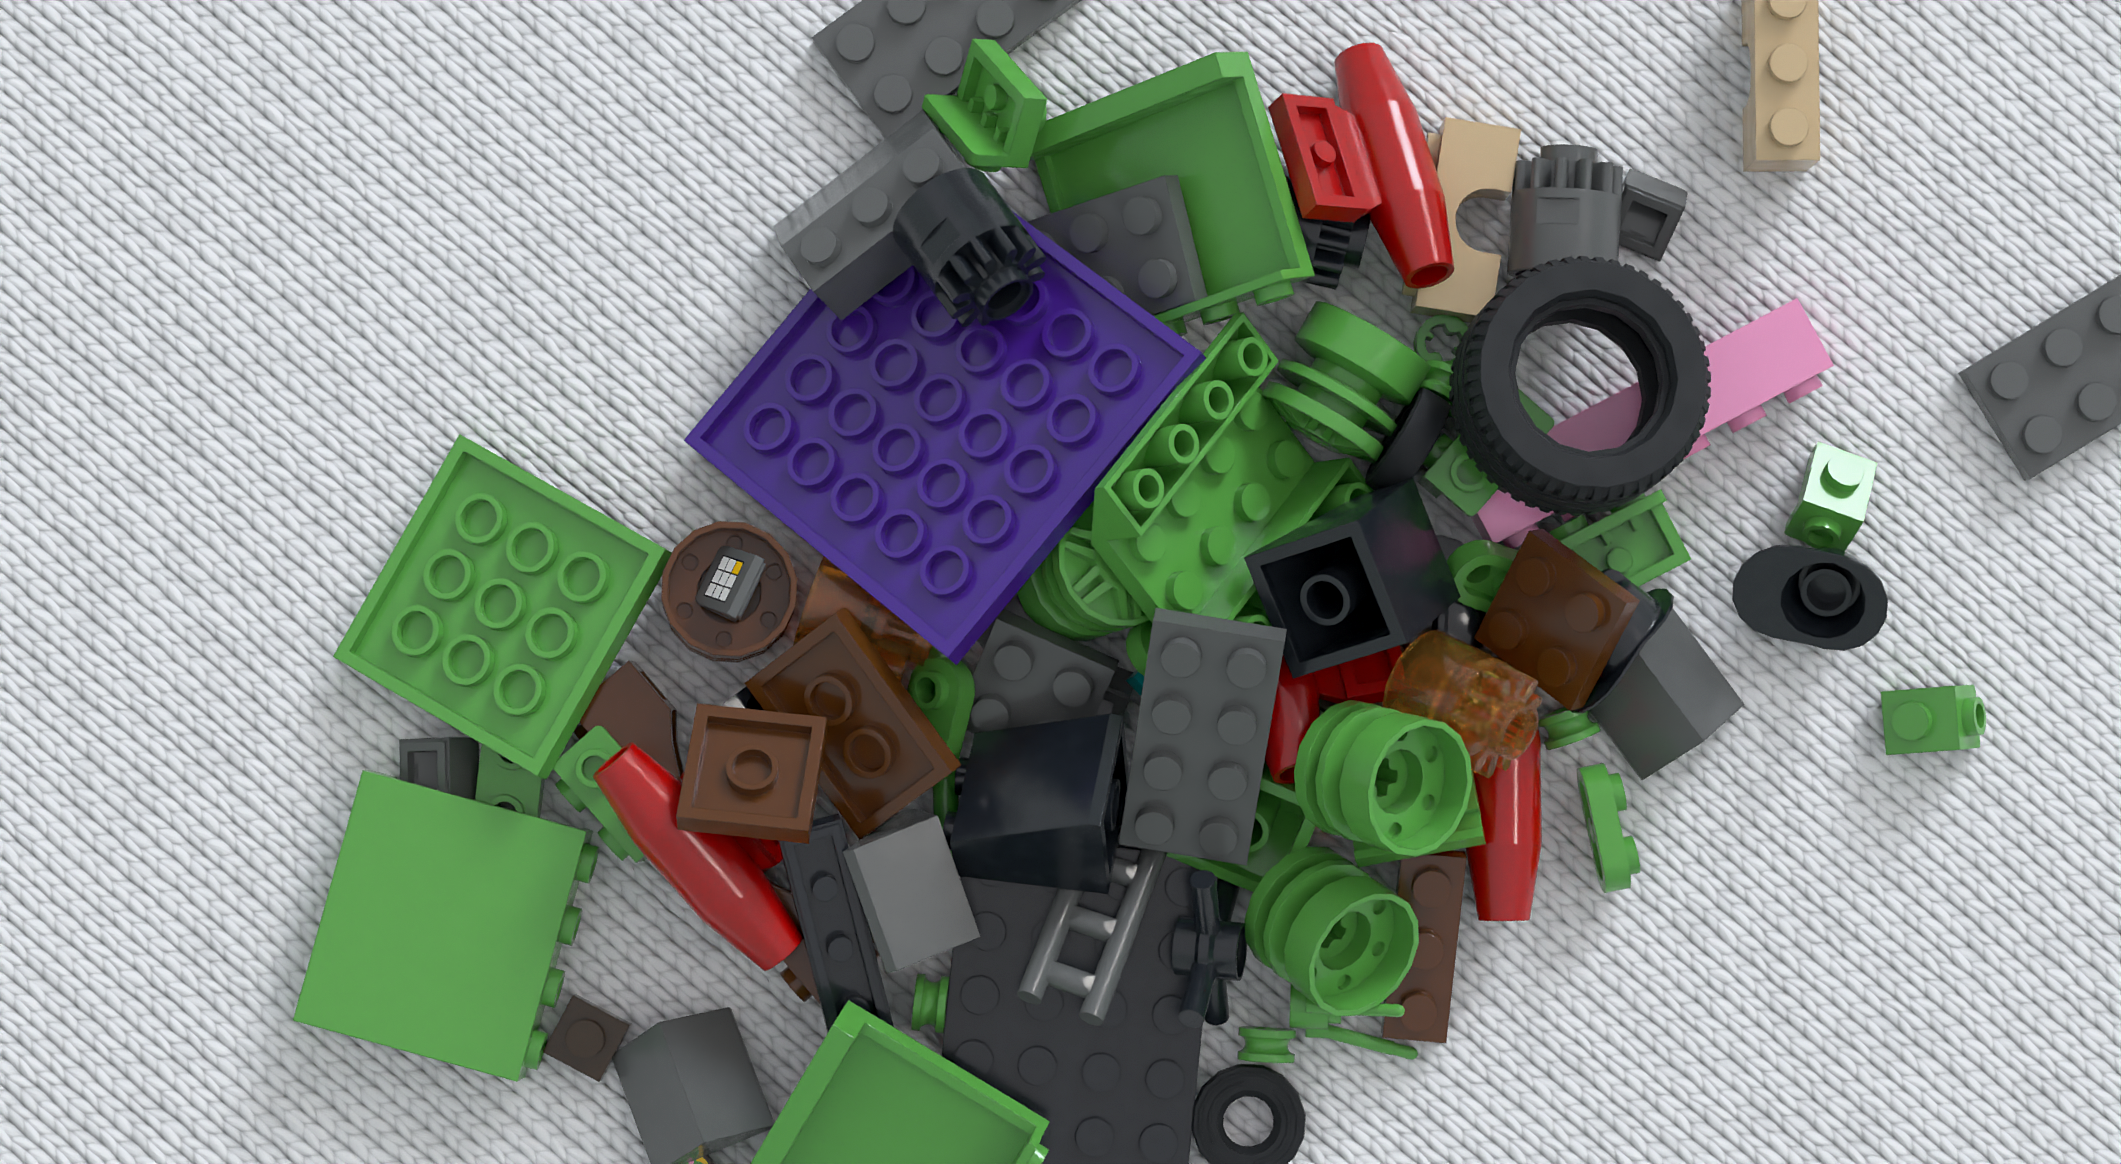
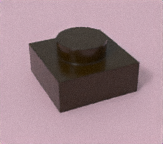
M574 994L543 1053L600 1082L632 1023Z

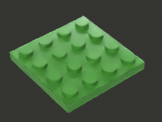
M459 434L333 657L527 771L547 780L662 577L663 570L672 552Z

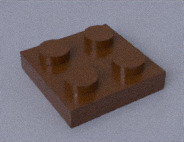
M1544 529L1528 531L1474 638L1571 711L1584 707L1640 600Z
M697 703L676 815L678 830L809 844L828 731L827 717Z

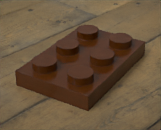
M846 607L833 614L744 683L765 711L827 717L828 731L819 785L859 840L961 766L956 756Z

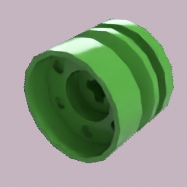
M1316 301L1294 339L1308 355L1315 359L1313 364L1309 367L1299 362L1282 359L1277 367V371L1298 388L1297 391L1280 383L1269 381L1261 395L1265 400L1267 398L1270 400L1273 407L1291 428L1306 438L1335 453L1351 455L1375 464L1384 447L1362 428L1366 427L1380 434L1391 436L1397 425L1382 409L1376 406L1379 399L1382 398L1389 402L1409 406L1431 366L1412 349L1369 322L1329 303Z
M1094 501L1017 592L1024 611L1036 624L1074 641H1090L1149 620L1091 544Z
M1348 700L1330 706L1312 722L1299 746L1294 769L1296 799L1306 819L1322 832L1342 836L1349 840L1361 841L1369 846L1395 854L1416 857L1437 849L1455 832L1467 809L1472 786L1470 755L1461 736L1445 722L1402 713L1398 710L1381 707L1372 703Z
M1305 847L1282 858L1266 872L1251 895L1244 919L1246 943L1254 957L1265 966L1271 968L1279 977L1292 983L1296 990L1318 1007L1334 1016H1356L1383 1002L1398 988L1408 973L1419 944L1418 919L1410 904L1383 884L1369 877L1368 873L1329 847Z

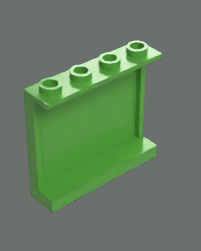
M1214 52L1046 120L1043 129L1038 132L1030 160H1035L1050 213L1164 175H1178L1207 292V297L1154 316L1179 336L1188 333L1185 325L1186 322L1201 317L1203 325H1209L1230 319L1234 314L1240 313L1238 303L1255 298L1257 306L1286 299L1294 295L1293 283L1315 276L1248 52Z
M362 770L293 1021L516 1082L526 1077L528 1068L538 1070L548 1039V1033L539 1031L545 1006L556 1007L565 977L564 970L556 969L562 943L570 946L573 945L582 916V909L573 906L579 881L590 883L598 859L599 846L590 844L594 830L576 828L400 780L395 776Z
M848 1000L750 1164H1042L1049 1149L1039 1143L1050 1121Z

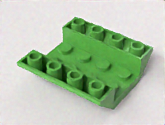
M1244 312L1233 315L1203 353L1206 359L1173 390L1095 488L1091 544L1152 623L1155 608L1271 626L1244 557L1349 500L1373 491L1365 483V478L1349 457L1314 462L1281 415L1273 407L1268 398L1265 400L1261 395L1263 391L1259 386L1279 360Z

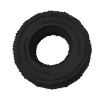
M1421 387L1416 392L1409 406L1405 405L1394 422L1397 426L1392 435H1385L1381 442L1384 449L1375 464H1370L1365 483L1373 490H1378L1414 478L1438 439L1448 418L1451 405L1445 399Z
M1238 1064L1218 1071L1202 1085L1193 1106L1191 1130L1198 1151L1209 1164H1288L1295 1158L1305 1137L1306 1113L1299 1093L1282 1074L1264 1065ZM1245 1096L1256 1097L1264 1101L1271 1109L1273 1115V1128L1269 1136L1262 1143L1254 1146H1241L1233 1142L1226 1135L1223 1126L1224 1114L1228 1106L1236 1099Z

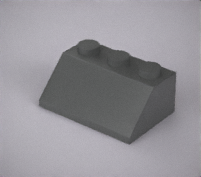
M922 110L773 227L782 249L812 291L842 320L913 265L893 237L894 221L905 202L919 188L935 177L955 169L967 167L929 116Z

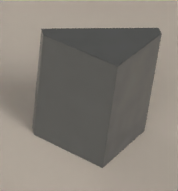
M1672 608L1666 621L1644 644L1613 691L1589 711L1638 777L1644 780L1704 742L1735 714L1744 703Z
M916 809L902 811L843 851L886 973L901 970L980 937L938 815Z
M730 1007L658 1022L616 1051L612 1058L651 1164H687L768 1131L774 1125V1120Z

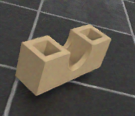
M1741 0L1742 46L1749 47L1751 63L1749 98L1747 105L1743 108V172L1807 171L1820 161L1818 0Z
M1445 117L1439 127L1438 134L1428 132L1426 141L1446 201L1455 269L1448 279L1427 288H1409L1403 281L1402 295L1412 296L1410 313L1432 317L1445 314L1458 317L1463 322L1471 323L1480 310L1495 296L1501 255L1481 252L1469 247L1458 234L1456 213L1458 207L1470 199L1489 198L1505 201L1510 195L1521 129Z

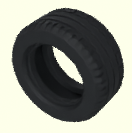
M1570 256L1562 258L1560 261L1557 259L1550 260L1544 265L1541 263L1531 270L1519 274L1516 279L1513 278L1505 287L1498 291L1472 320L1467 331L1460 339L1461 343L1457 346L1456 357L1451 366L1453 373L1449 376V385L1451 386L1449 401L1452 402L1450 410L1452 417H1455L1456 420L1454 422L1455 430L1461 435L1459 440L1462 446H1466L1468 449L1466 453L1469 459H1474L1477 463L1475 467L1480 472L1484 471L1487 474L1485 478L1491 484L1495 483L1498 485V490L1504 494L1508 492L1511 494V498L1517 502L1520 500L1525 502V506L1531 508L1539 507L1540 511L1546 513L1554 511L1555 515H1565L1566 513H1570L1571 516H1580L1583 513L1591 515L1599 511H1610L1614 507L1618 508L1636 499L1670 474L1684 460L1683 458L1689 454L1693 443L1700 436L1699 430L1704 427L1706 420L1704 416L1708 413L1710 405L1707 401L1711 397V388L1708 386V383L1711 382V372L1707 368L1710 366L1708 356L1704 355V351H1706L1705 343L1699 338L1701 333L1697 326L1693 327L1691 322L1694 320L1690 313H1686L1683 310L1685 306L1679 300L1675 301L1672 298L1674 294L1668 288L1665 290L1661 287V282L1656 279L1650 280L1647 273L1642 270L1636 271L1634 266L1628 264L1621 266L1619 261L1613 259L1605 261L1604 257L1589 259L1588 256H1578L1574 259ZM1572 323L1598 330L1622 348L1637 372L1642 398L1637 426L1624 444L1617 448L1588 452L1561 445L1536 427L1520 402L1515 375L1521 344L1529 334L1544 326Z

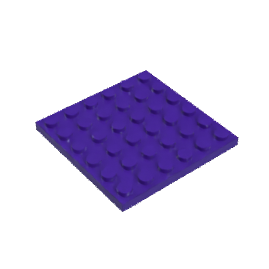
M1014 213L1046 256L1045 262L1040 265L1045 272V276L1036 282H1032L1033 294L1017 312L1004 319L990 321L985 326H982L975 319L969 326L962 327L957 319L951 318L913 265L842 320L810 289L684 439L696 452L955 665L960 662L1094 501L1097 485L1173 390L1206 359L1201 351L1016 213Z

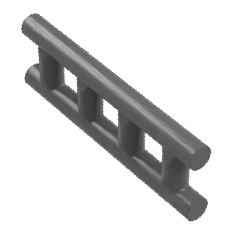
M1142 848L1137 863L1119 857L1115 858L1111 882L1127 887L1116 918L1080 907L1079 903L1084 891L1058 888L1017 991V996L1027 1003L1040 1004L1047 986L1084 998L1079 1018L1091 1025H1102L1168 852ZM1069 930L1106 943L1094 974L1057 962Z

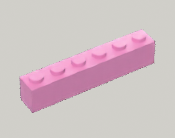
M1798 298L1705 346L1706 351H1704V355L1708 356L1710 366L1707 368L1711 372V382L1708 383V386L1711 388V397L1707 400L1710 405L1708 413L1704 416L1706 418L1704 427L1699 430L1700 436L1693 443L1689 454L1683 459L1710 446L1705 433L1727 422L1732 433L1767 416L1761 404L1783 393L1790 404L1823 386L1817 374L1834 365ZM1639 382L1553 426L1547 435L1561 445L1588 452L1621 446L1628 440L1637 426L1642 402ZM1497 490L1471 518L1483 540H1490L1496 543L1502 541L1505 546L1514 549L1522 545L1528 531L1539 529L1536 522L1550 516L1554 511L1546 513L1540 511L1539 507L1531 508L1525 506V502L1521 500L1519 502L1515 501L1508 492L1504 494ZM1570 513L1561 515L1564 522L1575 517L1571 516Z

